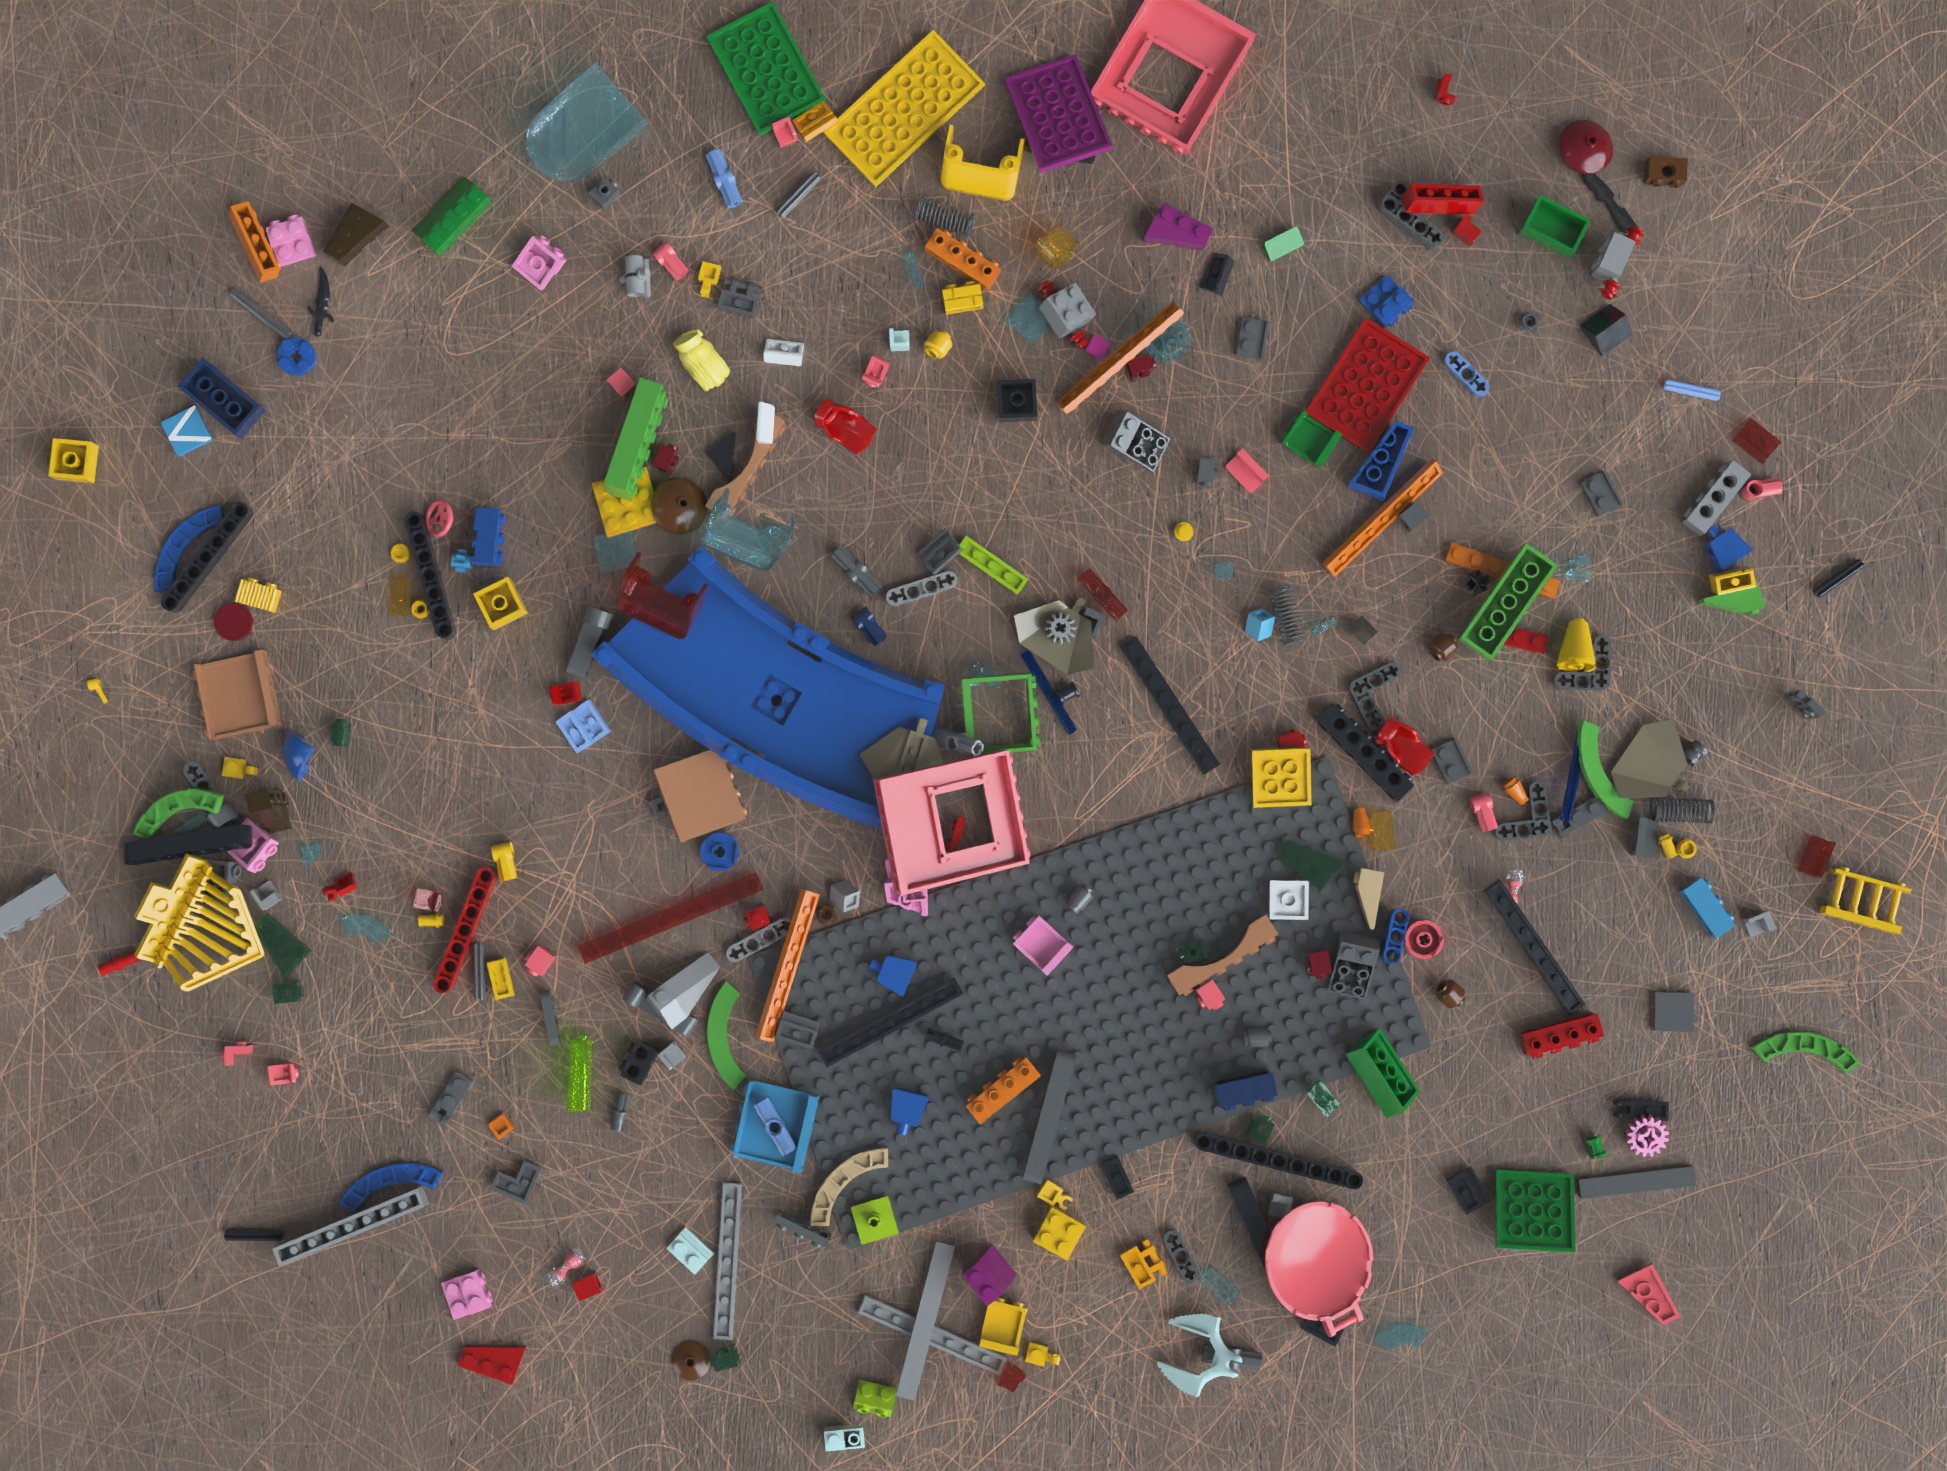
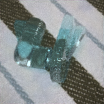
M1589 554L1569 560V572L1565 573L1566 579L1591 581L1592 572L1578 571V567L1590 566Z
M975 661L973 676L995 674L994 667H981L980 662ZM999 681L987 682V687H1000ZM971 683V686L978 687L980 683Z

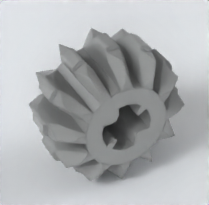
M1059 612L1058 619L1052 614L1051 617L1054 621L1046 620V623L1051 625V627L1046 626L1044 630L1051 631L1046 637L1050 638L1053 635L1052 643H1055L1056 639L1059 638V645H1062V638L1069 643L1070 639L1067 635L1075 637V634L1070 632V630H1077V627L1070 626L1075 620L1071 619L1068 622L1069 614H1066L1063 619L1062 612ZM1057 624L1065 625L1064 633L1056 632Z

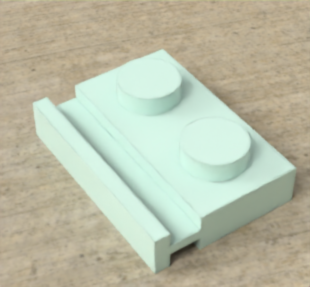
M687 1227L666 1248L694 1275L714 1254Z

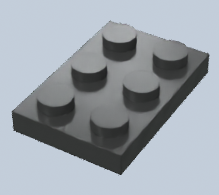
M779 1210L774 1220L778 1228L784 1231L789 1229L794 1232L796 1237L803 1240L806 1237L812 1240L811 1244L819 1248L827 1247L832 1235L814 1226H810V1224Z

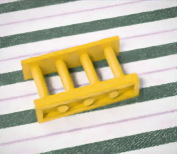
M1842 866L1830 869V873L1837 874L1838 876L1831 903H1828V906H1821L1820 914L1893 934L1901 933L1902 926L1896 925L1894 920L1901 893H1911L1912 889L1906 888L1904 883L1894 881L1891 884L1851 873L1849 868ZM1845 877L1856 880L1850 907L1847 908V911L1841 910L1839 906ZM1866 882L1875 885L1868 914L1866 913L1865 916L1858 914L1859 911L1857 909L1863 885ZM1884 887L1894 891L1887 919L1880 921L1877 920L1878 916H1876Z

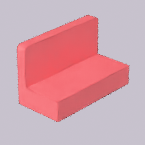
M1243 448L1225 466V469L1250 494L1269 477Z

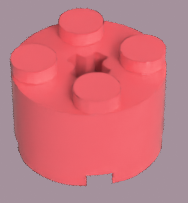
M1416 920L1408 924L1403 948L1410 956L1428 959L1441 951L1444 938L1437 924L1428 920ZM1420 936H1424V939L1426 940L1425 943L1420 944Z

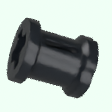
M1073 681L1062 689H1056L1062 705L1074 697H1080Z

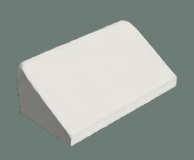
M766 339L764 362L801 366L804 343Z
M764 402L758 403L756 440L758 443L772 444L775 407Z

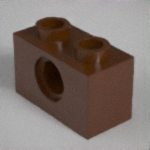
M1649 156L1645 161L1644 184H1650L1652 187L1669 185L1670 188L1681 187L1687 181L1688 158ZM1662 170H1667L1669 172V176H1665L1662 173Z

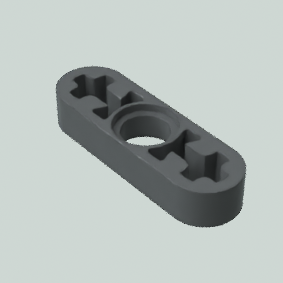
M551 989L540 991L550 1046L560 1045L561 1036Z
M1175 1229L1167 1230L1163 1235V1241L1181 1278L1187 1283L1195 1282L1198 1278V1270L1179 1232ZM1171 1233L1173 1236L1177 1235V1238H1175L1177 1245L1182 1244V1246L1176 1247L1173 1251L1170 1249L1174 1248L1172 1242H1167ZM1184 1251L1186 1253L1185 1260L1177 1261L1175 1259L1176 1252ZM1187 1264L1190 1271L1194 1270L1193 1277H1184L1186 1270L1184 1266L1181 1269L1179 1266Z

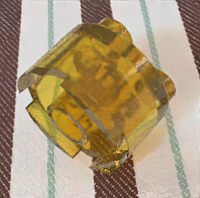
M1057 224L1051 229L1050 234L1046 238L1042 237L1036 244L1038 246L1036 254L1054 271L1055 267L1058 269L1063 267L1074 256L1071 252L1074 248L1078 250L1080 243L1063 226Z

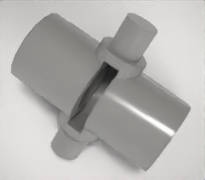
M640 255L626 256V273L619 280L622 284L626 283L627 296L650 298L649 259H643Z

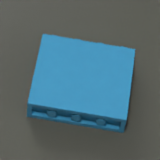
M752 1079L744 1087L743 1095H746L745 1102L741 1103L739 1114L742 1115L741 1120L737 1121L735 1127L737 1138L733 1140L731 1145L732 1157L736 1158L738 1156L791 1169L792 1172L800 1174L804 1168L820 1095ZM768 1096L779 1116L784 1119L785 1126L797 1145L795 1150L784 1156L781 1155L772 1137L766 1132L765 1125L753 1106ZM772 1122L771 1128L778 1131L780 1130V1125L777 1122Z

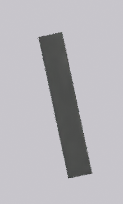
M1694 1166L1577 1179L1580 1199L1697 1186Z

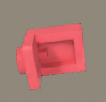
M873 355L861 379L869 386L879 387L885 378L891 362Z
M247 1041L235 1042V1045L224 1046L222 1061L225 1062V1066L234 1065V1054L253 1053V1045H247Z
M294 1063L267 1066L269 1086L296 1082V1078H298L297 1066H294Z

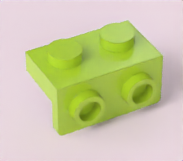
M859 1380L853 1408L864 1414L870 1412L882 1418L891 1417L897 1388Z

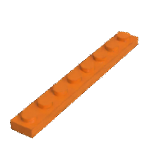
M1172 301L1056 402L1066 414L1075 410L1084 399L1090 397L1114 373L1119 372L1121 367L1134 359L1136 354L1149 346L1150 342L1158 335L1164 333L1165 329L1184 314L1183 311Z
M1431 458L1323 562L1331 576L1336 577L1443 474L1437 461Z
M804 889L800 891L755 1038L774 1043L820 894Z

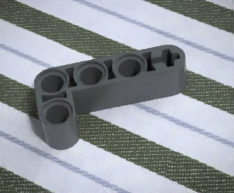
M1404 180L1397 181L1379 205L1380 214L1428 250H1437L1444 241L1443 232L1418 213L1405 212L1402 199L1403 194H1398L1395 189L1401 188L1405 193L1409 184ZM1384 203H1391L1393 209H1386ZM1405 214L1408 220H1401L1399 215ZM1415 225H1420L1423 228V232L1416 231ZM1435 237L1437 240L1432 242L1431 240Z
M632 982L622 1000L665 1023L647 1001L648 995L653 991L638 982ZM689 1014L674 1029L689 1037L699 1020Z

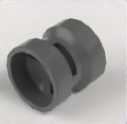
M1697 740L1691 743V748L1683 750L1687 763L1692 767L1699 763L1700 758H1705L1709 754L1708 750Z

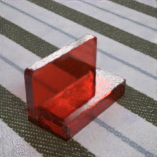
M1811 835L1797 871L1814 878H1822L1836 842Z

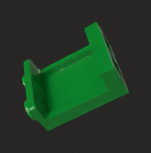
M1305 410L1301 414L1297 412L1292 420L1294 424L1292 429L1289 430L1287 428L1281 437L1284 440L1281 445L1320 469L1343 434L1338 431L1333 432L1308 416Z

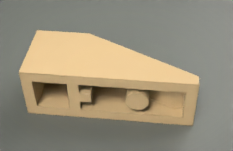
M1359 868L1358 872L1355 871L1353 883H1356L1355 888L1367 929L1374 930L1384 872Z

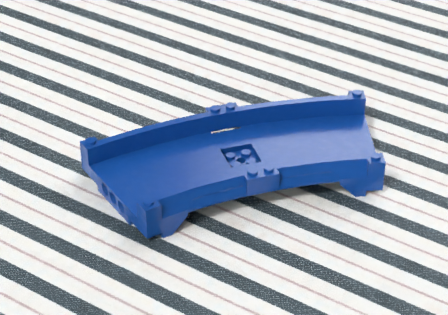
M702 546L688 558L689 563L609 643L604 641L591 654L638 698L683 732L717 753L721 758L794 796L846 818L882 829L873 778L859 754L898 727L915 731L918 718L928 720L924 735L932 737L945 689L943 684L929 680L924 681L868 661L831 643L830 640L799 622H794L744 586ZM788 641L793 642L822 660L820 663L788 645ZM775 696L782 697L781 705L774 706L772 699ZM732 737L763 754L765 758L763 759L731 740Z

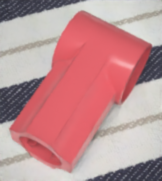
M666 241L651 253L661 266H664L676 281L683 278L689 271Z
M1779 477L1752 480L1741 487L1740 494L1745 500L1782 494V481ZM1749 486L1754 488V494L1749 491Z
M1485 792L1469 797L1470 806L1473 813L1476 814L1481 833L1498 828L1492 810L1493 801L1490 793Z

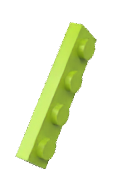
M965 536L960 543L963 549L959 553L960 556L1018 596L1029 580L968 536Z

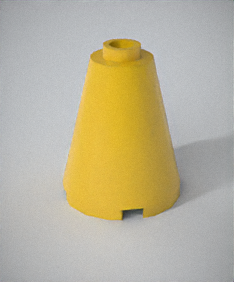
M1574 618L1568 624L1557 660L1558 669L1562 671L1578 672V669H1584V672H1591L1596 669L1589 624L1582 618Z

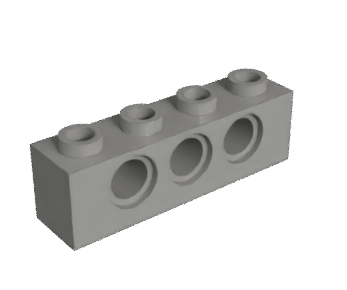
M1734 460L1728 464L1725 462L1719 468L1718 472L1720 474L1717 478L1713 477L1708 482L1706 492H1701L1695 499L1697 502L1693 508L1689 507L1683 515L1685 518L1682 523L1698 536L1708 531L1751 476V473ZM1724 478H1727L1730 481L1729 487L1724 485ZM1712 493L1718 495V502L1712 499ZM1701 507L1707 511L1706 517L1700 514Z

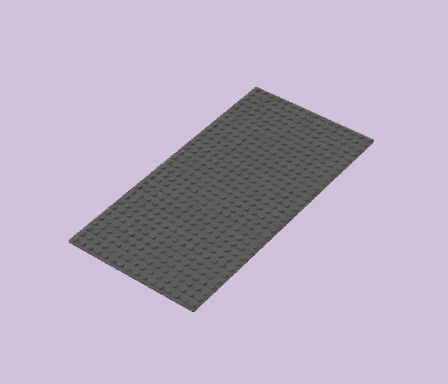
M1328 757L1311 762V805L1253 808L1251 782L1029 859V864L985 874L928 894L927 916H922L921 913L896 905L807 936L784 1011L821 1022L813 1049L776 1039L792 1088L820 1095L810 1141L823 1180L849 1157L869 1149L888 1147V1167L872 1169L853 1178L841 1190L833 1204L845 1245L849 1250L863 1246L861 1245L851 1206L888 1195L900 1233L1038 1185L1037 1183L1022 1180L1057 1049L1076 1054V1059L1042 1183L1046 1178L1052 1180L1116 1156L1124 1155L1356 1074V1070L1345 1054L1354 1043L1378 1028L1381 1029L1399 1058L1430 1047V1041L1401 960L1394 964H1386L1380 959L1379 951L1365 1000L1327 992L1331 974H1327L1328 978L1316 979V976H1310V973L1306 972L1305 961H1308L1306 953L1328 950L1332 970L1341 931L1379 939L1381 950L1387 922L1379 900L1374 930L1367 929L1355 888L1356 883H1353L1355 871L1358 872L1359 868L1368 869L1358 838L1353 833V824ZM1269 880L1309 881L1308 920L1269 919L1278 933L1275 936L1276 940L1267 946L1265 943L1258 947L1260 949L1258 952L1251 956L1249 954L1242 957L1243 961L1233 966L1231 963L1225 967L1226 971L1218 976L1214 974L1209 977V979L1215 982L1224 996L1225 1000L1222 1001L1224 1005L1215 1011L1213 1009L1208 1010L1207 1007L1202 1008L1197 1000L1199 995L1195 991V989L1200 987L1199 984L1192 987L1194 991L1186 996L1177 994L1166 974L1181 965L1201 966L1222 959L1239 944L1249 923L1264 914L1269 918ZM1078 885L1081 887L1086 885L1093 891L1091 893L1093 898L1084 910H1080L1077 914L1066 905L1067 899ZM1033 916L1036 918L1040 916L1073 946L1071 951L1048 975L1043 973L1013 945L1015 942L1013 937L1020 930L1024 932L1028 928L1026 923ZM783 945L749 957L764 1006ZM1388 950L1386 953L1388 960L1394 958L1392 950ZM889 955L918 962L904 997L876 981L879 973L869 969L873 958L884 962L886 956ZM955 977L963 995L826 1068L818 1052L819 1049ZM1266 1027L1267 1030H1271L1272 1042H1268V1046L1250 1048L1249 1046H1244L1243 1031L1248 1028ZM928 1028L944 1034L947 1032V1035L963 1040L962 1050L957 1051L946 1046L940 1047V1044L925 1040ZM1020 1056L1022 1058L1027 1057L1041 1076L982 1124H979L966 1108L967 1099L974 1093L980 1094L983 1091L982 1087L989 1081L995 1082L998 1079L997 1075L1005 1068L1007 1071L1013 1067L1012 1063ZM1266 1070L1273 1072L1278 1096H1275L1273 1101L1262 1102L1257 1100L1254 1101V1105L1244 1107L1239 1104L1235 1105L1236 1109L1224 1111V1109L1217 1106L1212 1082ZM894 1087L929 1096L918 1126L909 1125L907 1136L897 1134L898 1122L891 1120L892 1091Z

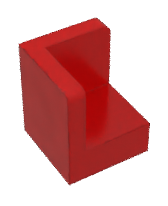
M1466 214L1452 234L1471 247L1480 235L1481 230L1470 223L1473 218Z
M596 1272L572 1284L579 1302L603 1291Z

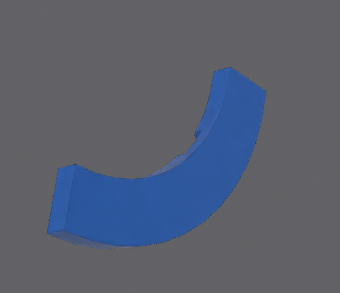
M222 505L209 507L197 512V514L189 519L184 520L170 534L160 551V557L155 569L154 584L156 592L167 591L174 583L180 558L188 545L200 534L216 527L224 517Z
M404 1162L386 1165L369 1172L356 1181L345 1192L338 1204L356 1213L361 1204L371 1194L385 1186L402 1182L421 1184L434 1190L444 1171L420 1163Z

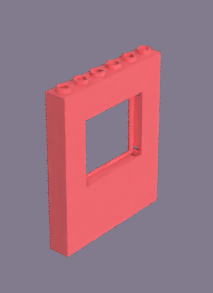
M1144 0L1091 90L1096 106L1098 108H1105L1111 116H1118L1124 119L1123 121L1127 125L1138 127L1143 134L1147 136L1152 135L1160 144H1167L1173 147L1172 149L1176 153L1187 155L1252 45L1256 34L1197 0ZM1152 43L1159 45L1203 71L1178 114L1128 86Z
M1001 749L980 754L978 757L971 756L873 779L895 894L905 895L1030 863V850L1025 840L1027 833L1022 824L1023 813L1019 808L1020 796L1015 786L1016 775L1012 770L1013 758L1009 750ZM982 784L993 842L946 854L935 795Z

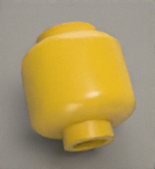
M933 331L924 342L926 354L932 359L944 358L952 348L950 335L945 331Z

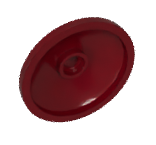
M1576 120L1568 124L1560 134L1558 140L1559 153L1565 164L1572 170L1581 174H1595L1602 171L1610 163L1613 156V143L1608 132L1598 123L1590 120Z

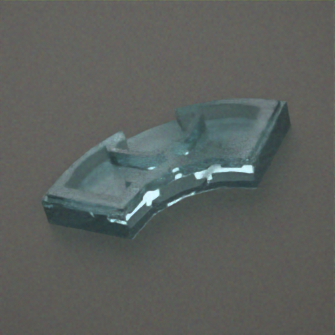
M350 915L340 919L348 936L356 934L365 935L374 944H378L393 936L390 929L383 922L371 916Z
M1401 1323L1385 1328L1373 1340L1389 1352L1402 1344L1412 1345L1417 1348L1428 1331L1414 1324Z

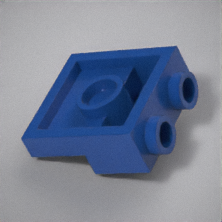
M1388 274L1359 299L1360 304L1383 328L1387 325L1392 327L1399 320L1397 317L1401 313L1405 315L1413 308L1411 304L1414 301L1402 287L1399 288Z

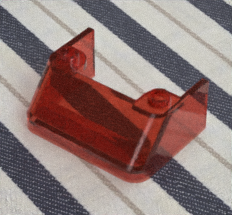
M638 552L624 572L617 601L618 609L622 613L674 638L685 639L702 607L708 585L704 583L698 594L690 592L685 595L684 599L650 584L651 577L648 571L638 567L642 554Z

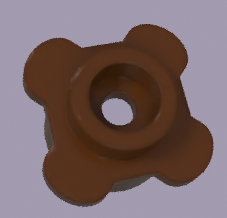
M832 903L816 908L820 924L824 925L826 922H835L837 920V915L834 913L835 906Z

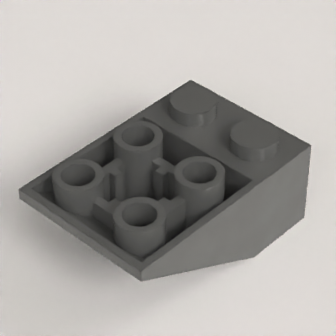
M1116 411L1100 445L1151 472H1155L1171 438L1128 411Z
M1344 931L1340 932L1327 992L1366 999L1380 951L1379 939Z

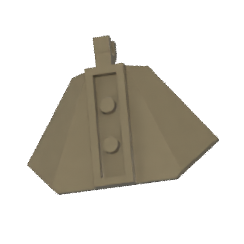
M1079 597L1073 608L1070 609L1058 600L1014 615L1019 644L1066 675L1094 669L1091 621L1078 614L1086 601ZM1059 612H1062L1063 619L1066 614H1069L1070 616L1067 621L1075 620L1070 626L1077 627V630H1070V632L1075 634V637L1067 635L1070 639L1069 643L1062 638V645H1059V638L1056 639L1055 643H1052L1051 641L1054 636L1046 637L1051 631L1044 630L1046 626L1051 627V625L1046 623V620L1049 619L1053 622L1052 614L1058 619ZM1057 624V625H1056V626H1057V629H1055L1056 632H1058V631H1060L1061 633H1064V632H1065V631H1064V628H1066L1065 625H1063V626H1061L1060 624Z
M918 718L915 731L898 727L859 754L873 779L943 763L936 738L924 735L928 720Z
M1674 719L1642 725L1635 737L1627 745L1620 759L1610 772L1619 798L1666 797L1671 786L1682 793L1687 792L1690 786L1677 778L1686 768L1687 761Z

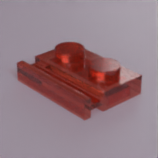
M1752 418L1747 421L1732 440L1761 464L1766 462L1767 458L1770 457L1781 443L1780 440Z

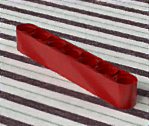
M481 868L475 876L434 980V989L438 993L450 992L456 984L497 880V873L493 868ZM485 871L491 873V878L487 882L483 879ZM478 889H482L484 892V896L480 900L475 895ZM471 907H475L477 910V914L473 918L468 913ZM464 925H467L470 929L469 934L466 936L461 931ZM457 943H460L463 948L459 954L454 950V946ZM449 961L455 963V969L452 972L447 968ZM442 979L448 982V987L445 990L440 987Z

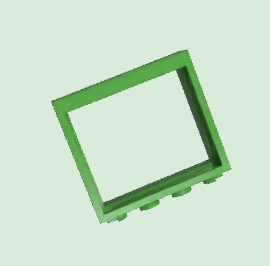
M1031 672L962 677L966 734L974 738L970 683L1026 680L1030 742L984 746L981 754L1001 749L1009 750V752L1037 750L1036 745H1040V736L1036 734L1035 726H1039L1038 714L1034 715V707H1037V696H1033L1032 688H1036L1035 676L1032 677Z

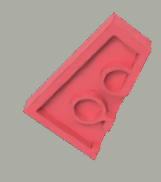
M1652 1263L1617 1279V1282L1637 1299L1662 1325L1681 1317Z

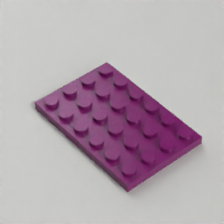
M1076 54L1004 78L1040 173L1113 150V145Z

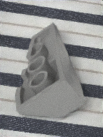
M706 953L649 994L647 1001L672 1030L688 1017L720 966L709 953Z

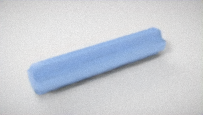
M1666 379L1663 386L1664 390L1715 401L1719 400L1721 391L1671 379Z

